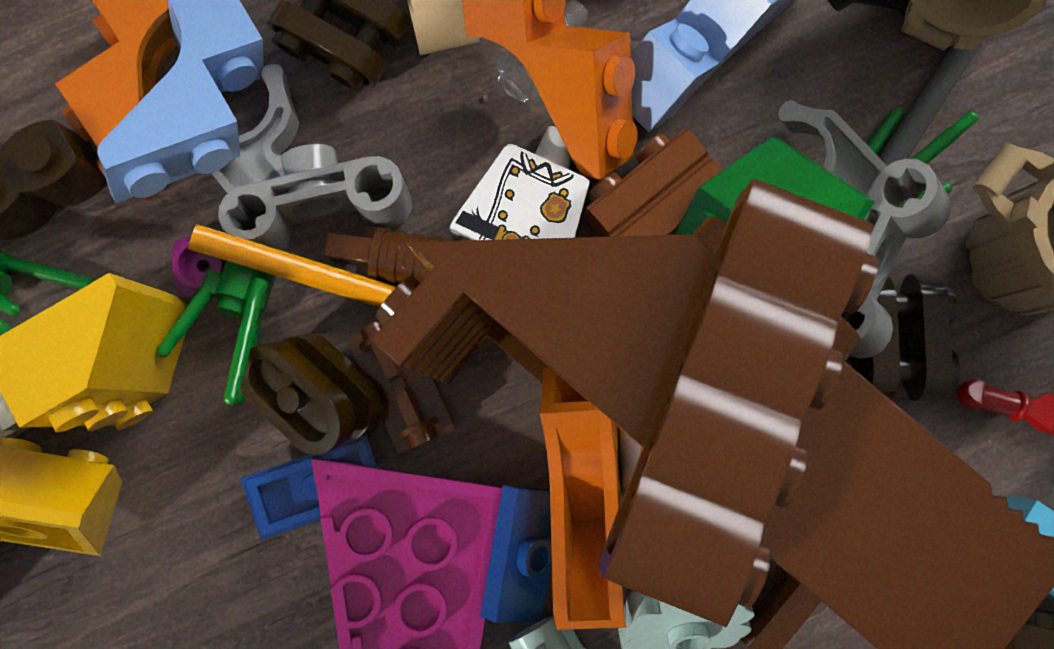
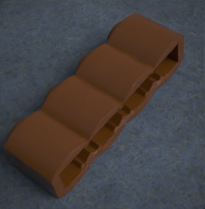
M753 179L739 194L715 252L705 286L685 331L670 378L651 421L635 471L608 535L598 566L603 579L724 627L728 626L738 605L750 608L755 603L765 583L770 565V549L760 545L764 523L774 505L785 508L790 504L804 475L807 452L805 449L796 446L801 422L809 407L816 410L824 407L831 397L841 373L843 355L841 352L832 349L838 321L843 311L854 314L859 310L866 300L876 277L878 258L867 253L872 236L873 223L757 179Z

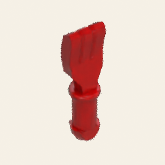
M976 379L967 380L958 385L956 390L957 398L964 406L972 410L979 408L1005 415L1011 421L1024 419L1036 430L1054 435V394H1046L1031 399L1024 391L1013 392L984 384L985 382Z

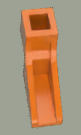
M92 0L100 12L92 20L111 47L55 83V85L69 104L68 107L62 110L65 118L85 141L88 142L92 139L97 148L101 141L160 81L165 62L177 46L174 42L167 0ZM98 159L96 163L104 175L100 160ZM157 193V194H155V195H152V196H149V197H145L144 199H146V200L149 201L150 199H152L153 197H155V196L158 195L159 193Z
M462 0L466 36L491 40L509 50L524 65L580 173L590 178L602 179L634 157V149L637 142V127L633 122L632 107L635 64L631 58L630 33L565 26L564 11L566 0Z
M544 367L540 418L546 443L550 479L553 614L557 630L626 628V587L603 579L598 568L608 535L623 499L618 471V426L550 367Z

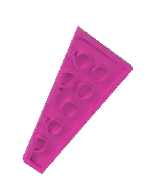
M313 457L311 460L319 501L320 521L326 549L339 649H480L485 618L480 617L502 486Z

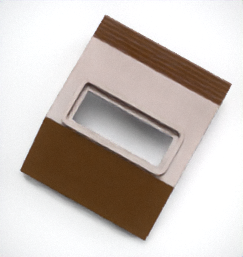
M710 216L691 235L406 242L428 272V275L421 283L414 276H409L390 293L375 316L384 325L370 341L400 367L404 365L409 370H416L419 374H425L427 377H433L435 380L449 384L487 339L490 338L541 383H543L544 367H550L618 426L619 451V428L642 447L656 408L670 378L685 331L705 286L715 252L727 222ZM840 317L832 349L841 352L843 355L841 373L836 387L824 407L820 410L809 407L801 422L796 446L805 449L807 452V462L802 481L794 498L787 507L773 506L764 523L760 545L770 549V565L767 578L774 585L753 610L755 616L749 620L752 631L745 637L740 638V640L749 649H783L822 601L876 649H1005L1054 587V537L1040 534L1037 523L1024 521L1022 510L1008 508L1007 497L992 495V486L986 479L845 362L861 343V338L856 330L843 317Z

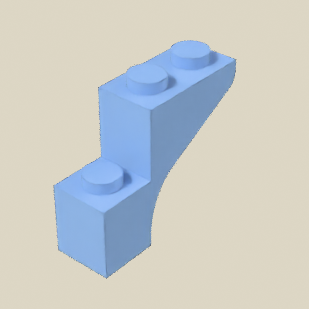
M167 0L174 42L180 50L179 57L171 70L101 141L97 149L109 191L116 204L133 197L145 198L155 195L172 182L196 173H213L225 167L230 160L240 157L237 120L221 93L242 90L254 81L262 79L261 71L264 68L263 39L240 0Z
M690 0L674 20L649 31L631 54L635 64V80L632 87L633 117L648 132L673 117L694 92L729 57L794 0Z

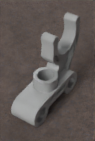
M278 64L265 66L261 71V76L269 91V108L263 120L252 131L239 136L240 157L230 160L225 167L211 173L228 193L223 197L218 211V219L222 229L227 234L283 251L292 238L293 225L357 211L367 225L386 227L391 230L401 226L408 219L412 210V197L399 168L391 160L381 156H370L338 163L336 150L324 144L301 145L291 148L281 155L292 143L300 122L291 98L292 83L284 69ZM387 187L389 194L384 199L375 202L371 200L370 195L375 190Z
M789 100L780 107L778 113L780 120L787 129L794 134H814L824 139L827 154L823 167L875 200L864 220L874 224L867 253L878 258V269L871 290L857 311L865 318L862 325L856 330L861 338V343L850 355V357L860 359L873 357L884 350L890 342L893 332L891 317L885 308L876 301L906 237L919 239L931 236L939 231L947 222L951 210L949 196L928 164L918 159L905 158L886 166L834 110L810 108ZM921 192H925L920 200L917 199ZM904 199H906L907 201L905 202L903 208H901V203L904 201ZM843 311L841 317L847 320L852 314Z

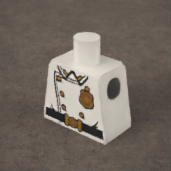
M555 126L547 127L535 154L513 144H507L454 217L449 228L455 240L575 238L590 181L584 176L569 170L573 160Z

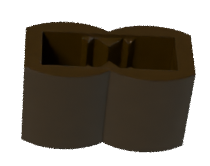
M45 120L24 127L5 142L0 149V239L12 240L27 236L47 223L57 208H67L83 203L103 188L107 181L96 163L99 157L89 141H85L80 135L55 120Z

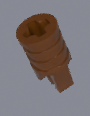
M365 225L363 236L329 232L324 256L336 263L357 266L356 274L381 282L399 285L409 276H414L421 283L428 275V272L406 242L443 241V238L435 235L425 237L423 234H408L398 230L394 232L386 227Z

